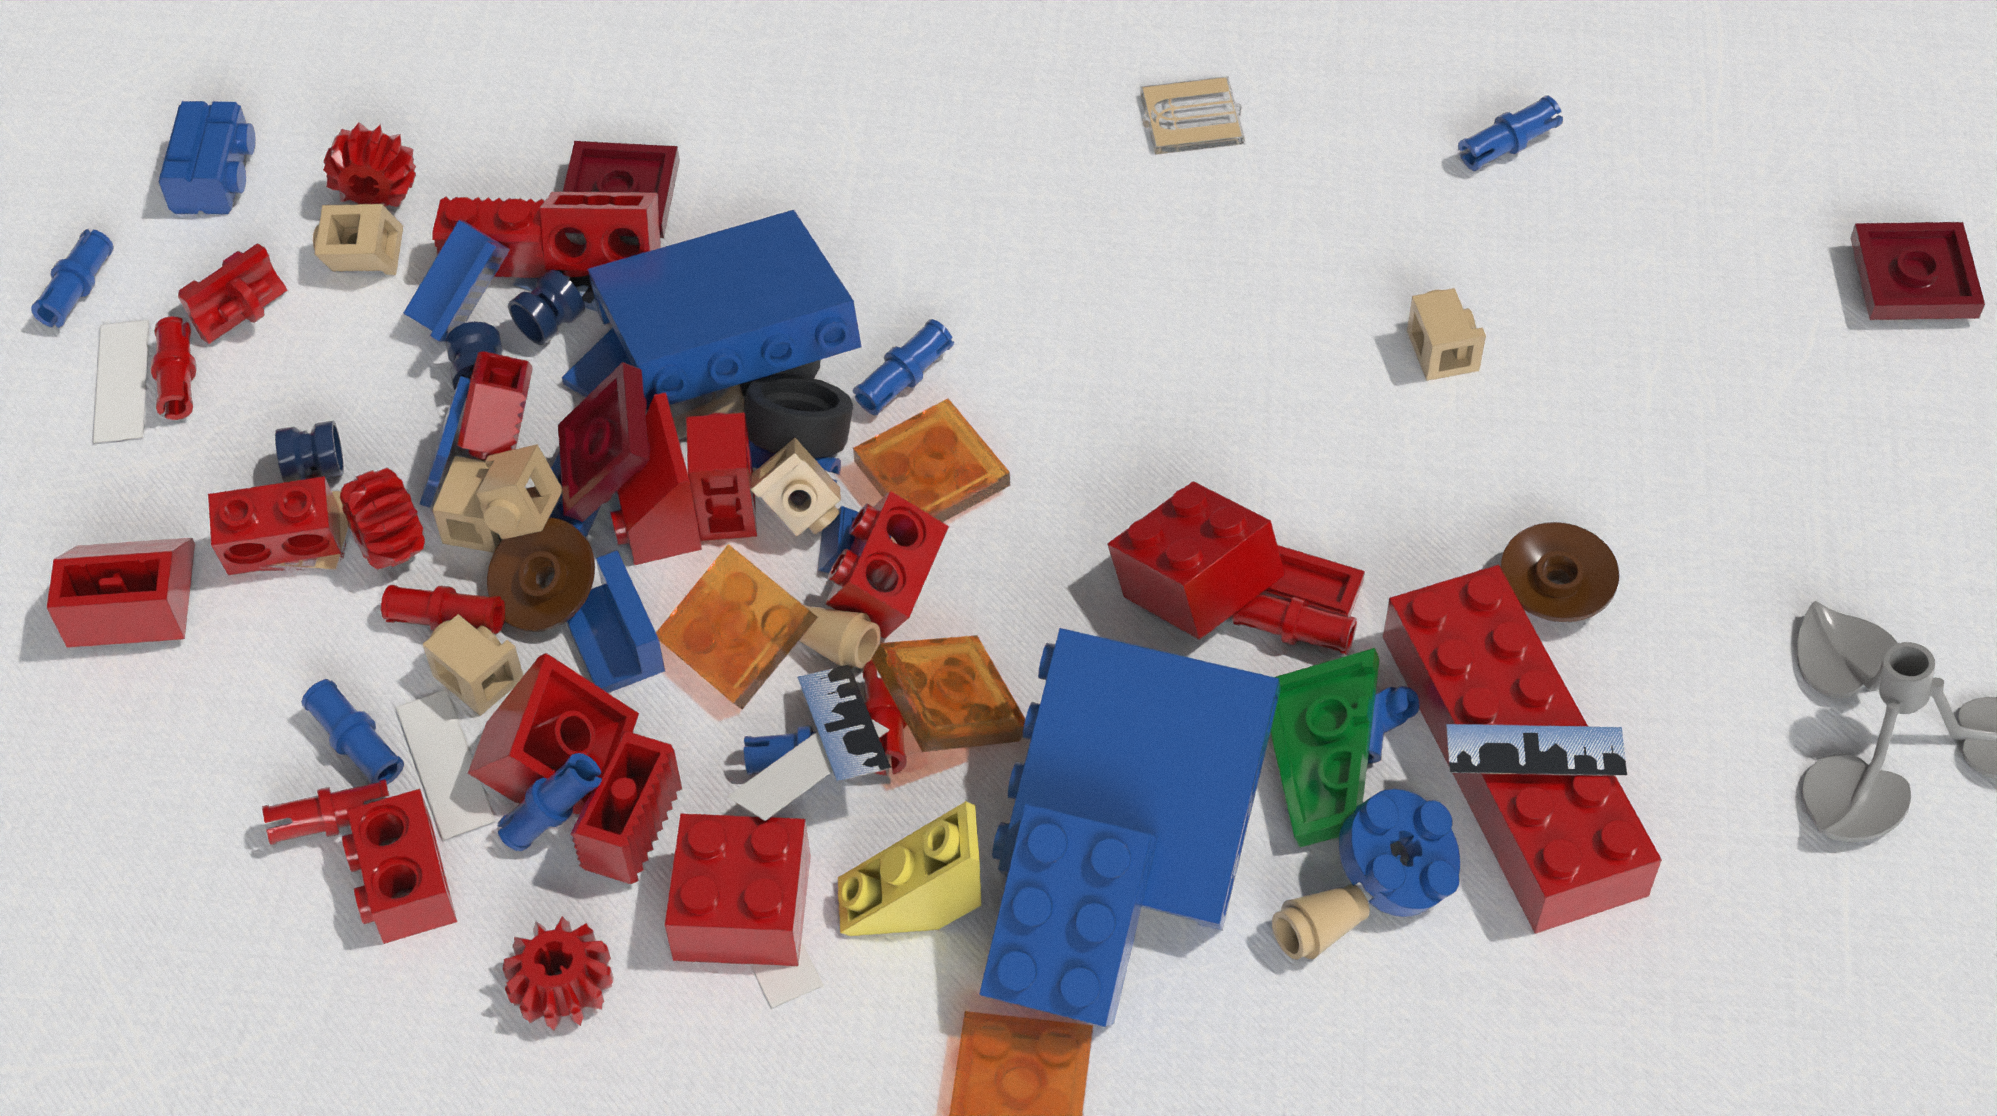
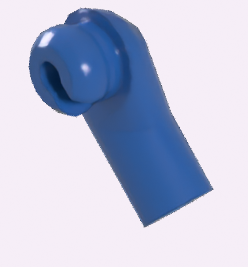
M1389 687L1376 693L1367 764L1377 763L1381 760L1384 733L1404 724L1407 719L1414 717L1418 713L1420 701L1416 692L1410 687Z

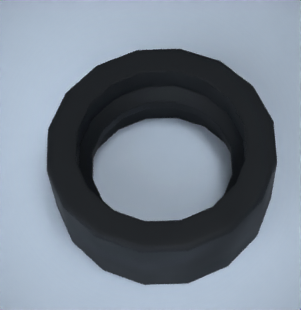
M782 374L759 378L752 381L748 387L744 412L748 440L756 446L772 453H777L796 438L813 458H821L843 451L847 444L853 403L850 396L837 386L805 376Z

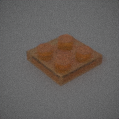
M949 398L853 448L854 462L882 497L889 491H892L941 522L954 517L1010 486L1009 470Z
M728 544L656 631L660 642L728 700L743 710L818 617Z
M978 635L880 643L872 656V662L922 752L1020 742L1022 739L1025 717Z
M965 1011L949 1116H1083L1093 1040V1025Z

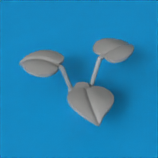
M1817 601L1810 605L1802 621L1797 642L1798 666L1805 681L1818 692L1839 699L1849 698L1857 694L1864 686L1870 691L1879 690L1882 701L1887 705L1875 752L1869 765L1854 755L1834 754L1819 759L1807 771L1802 787L1803 803L1820 833H1824L1827 837L1835 840L1861 842L1881 837L1892 831L1903 821L1911 801L1910 784L1904 777L1880 769L1885 761L1897 715L1911 714L1918 711L1928 703L1930 696L1933 697L1951 737L1957 740H1965L1962 754L1966 763L1975 771L1997 780V697L1977 698L1964 703L1959 710L1957 723L1943 692L1944 680L1933 678L1935 658L1926 647L1912 642L1897 643L1894 637L1880 626L1861 618L1836 612Z

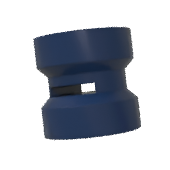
M550 270L537 280L536 288L533 291L521 292L509 301L508 310L516 326L529 340L535 344L544 345L557 334L559 325L562 323H572L585 312V304L579 291L566 276L556 270Z
M468 322L455 327L448 333L445 342L448 358L452 363L450 372L454 390H456L460 376L471 379L478 352L485 351L498 355L502 354L500 333L493 325L486 322Z
M334 420L316 423L311 429V433H308L307 430L300 431L294 426L276 429V454L284 482L304 480L308 475H313L314 470H317L325 478L342 476L344 474L341 441Z

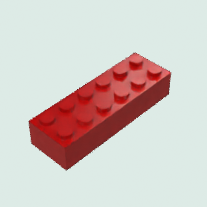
M1499 565L1389 598L1383 640L1407 686L1418 695L1420 701L1419 710L1448 766L1449 754L1446 724L1588 727ZM1452 773L1535 934L1649 897L1662 859L1616 776Z

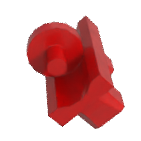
M257 243L244 253L236 251L223 260L220 269L202 281L197 282L193 280L181 288L178 292V298L200 338L210 344L245 319L255 323L265 316L263 307L288 290L274 270L266 248Z

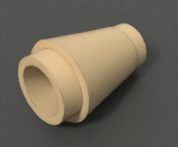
M800 605L793 612L789 622V635L792 638L799 640L839 666L850 665L851 669L853 667L863 668L867 662L875 657L879 647L880 628L876 623L871 622L869 616L865 613Z
M1349 884L1343 888L1340 887L1285 901L1282 904L1281 911L1273 915L1272 928L1279 946L1290 958L1296 960L1302 957L1315 959L1361 921L1367 919L1370 914V908L1362 890L1356 885Z

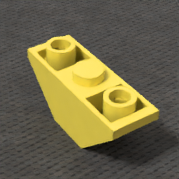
M967 801L963 802L839 876L840 933L848 936L939 930L980 907V861L975 805Z

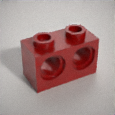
M551 192L540 207L545 270H562V274L565 276L582 277L589 275V268L661 248L657 193ZM571 227L579 230L584 235L586 244L580 245L571 242L567 238L564 228ZM626 228L633 231L637 235L640 244L629 245L624 243L619 238L617 229Z
M745 412L730 414L712 413L705 416L686 417L688 476L700 541L757 537L755 494L751 491L753 467Z
M325 476L208 494L211 546L228 575L287 567L272 564L298 565L300 560H303L302 564L313 563L317 561L318 557L340 554L339 558H343L339 506Z
M889 491L874 507L865 504L856 515L849 529V534L855 537L850 550L844 549L829 572L828 579L834 582V585L825 604L835 610L867 614L870 621L879 626L880 637L885 639L910 618L949 526L892 491ZM889 535L894 538V540L896 541V543H894V542L891 540V538L889 537ZM868 580L876 586L877 590L869 584Z
M421 789L347 809L352 833L342 836V843L351 872L358 870L362 872L364 885L354 888V894L363 924L375 922L381 939L385 944L456 923L457 918L432 820ZM399 838L390 845L380 846L388 839ZM413 889L404 897L392 898L399 891Z

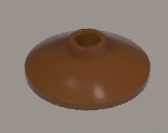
M548 518L542 531L503 539L500 542L488 568V596H500L501 600H504V621L518 629L540 632L556 628L572 618L589 596L595 576V559L592 548L584 534L576 527L557 518ZM555 572L552 582L545 588L546 578L549 574Z
M1547 522L1522 530L1507 544L1501 559L1500 568L1523 609L1534 616L1549 621L1576 622L1595 616L1610 604L1619 584L1618 563L1609 546L1594 533L1568 523ZM1551 580H1557L1562 582L1563 584H1557L1551 582Z

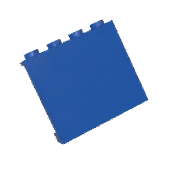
M795 210L588 269L600 319L604 325L611 323L632 366L642 370L643 391L646 398L647 411L656 394L666 392L669 405L862 347L854 300Z
M1059 628L1056 644L1046 643L1040 660L1038 678L1046 680L1041 702H1031L1024 723L1023 738L1031 740L1025 763L1016 762L1011 773L1008 798L1015 799L1010 823L1001 822L995 835L992 858L1000 860L998 871L1005 877L1008 876L1025 804L1158 836L1142 908L1195 920L1198 925L1223 931L1281 690L1279 678Z

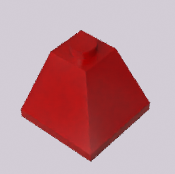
M666 392L654 395L646 414L647 436L651 447L650 461L647 462L642 471L634 474L617 490L621 510L610 512L617 544L619 546L629 543L634 565L702 550L691 484Z
M545 653L536 659L486 722L467 774L513 802L520 804L525 800L527 789L536 780L548 779L573 754L581 753L589 756L602 771L620 733L624 731L633 733L639 713ZM591 791L573 806L574 814L581 813Z

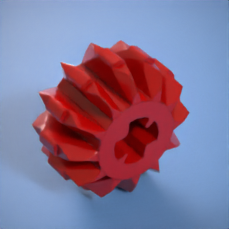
M359 122L351 131L341 129L339 134L335 136L332 146L328 148L324 158L325 166L323 171L327 173L326 187L339 191L340 202L352 200L357 204H382L385 208L388 205L399 207L401 201L405 199L409 188H412L416 177V165L413 163L414 149L401 146V134L392 136L384 134L381 124L373 131H369Z
M389 468L375 472L371 470L356 476V479L344 484L340 493V500L343 505L342 510L348 521V527L354 536L355 543L358 544L363 557L367 559L369 565L377 570L388 566L394 567L409 561L412 556L424 549L425 538L422 533L423 527L417 515L418 511L414 508L410 494L407 493L402 480L397 477L395 472Z
M562 916L554 930L546 931L543 925L535 921L533 928L535 937L532 940L514 937L512 947L515 956L503 959L502 970L506 980H508L505 987L508 1000L514 1006L520 1005L519 1008L522 1016L529 1023L544 1016L546 1025L555 1031L561 1018L570 1015L571 1020L581 1026L584 1019L582 1008L590 1007L602 1010L604 998L601 990L612 987L614 977L611 967L607 966L611 960L608 947L603 941H596L594 931L587 923L572 931L570 922ZM561 971V974L555 975L556 972Z

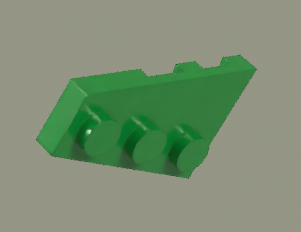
M1375 648L1276 676V678H1279L1281 690L1270 733L1294 838L1300 848L1339 837L1341 827L1346 818L1354 813L1358 805L1363 803L1380 661Z

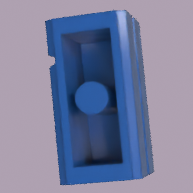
M182 101L181 105H179L158 181L168 209L174 214H198V211H203L205 214H229L232 210L235 194L244 192L246 187V170L243 162L245 155H252L254 153L256 137L253 125L246 123L241 105H238L236 102L212 101V105H208L205 101Z

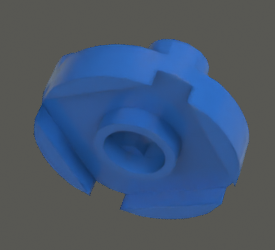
M1400 789L1380 791L1358 805L1354 813L1346 818L1339 835L1341 863L1345 874L1353 886L1360 882L1364 889L1374 897L1368 901L1370 904L1384 913L1399 917L1419 915L1456 892L1459 886L1460 853L1457 840L1451 829L1453 820L1450 812L1438 801H1426L1415 793ZM1397 841L1408 852L1409 860L1406 866L1400 862V855L1395 857L1391 852L1390 845Z

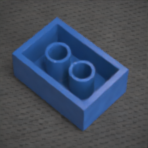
M1025 804L979 995L1103 1027L1113 1025L1158 836Z

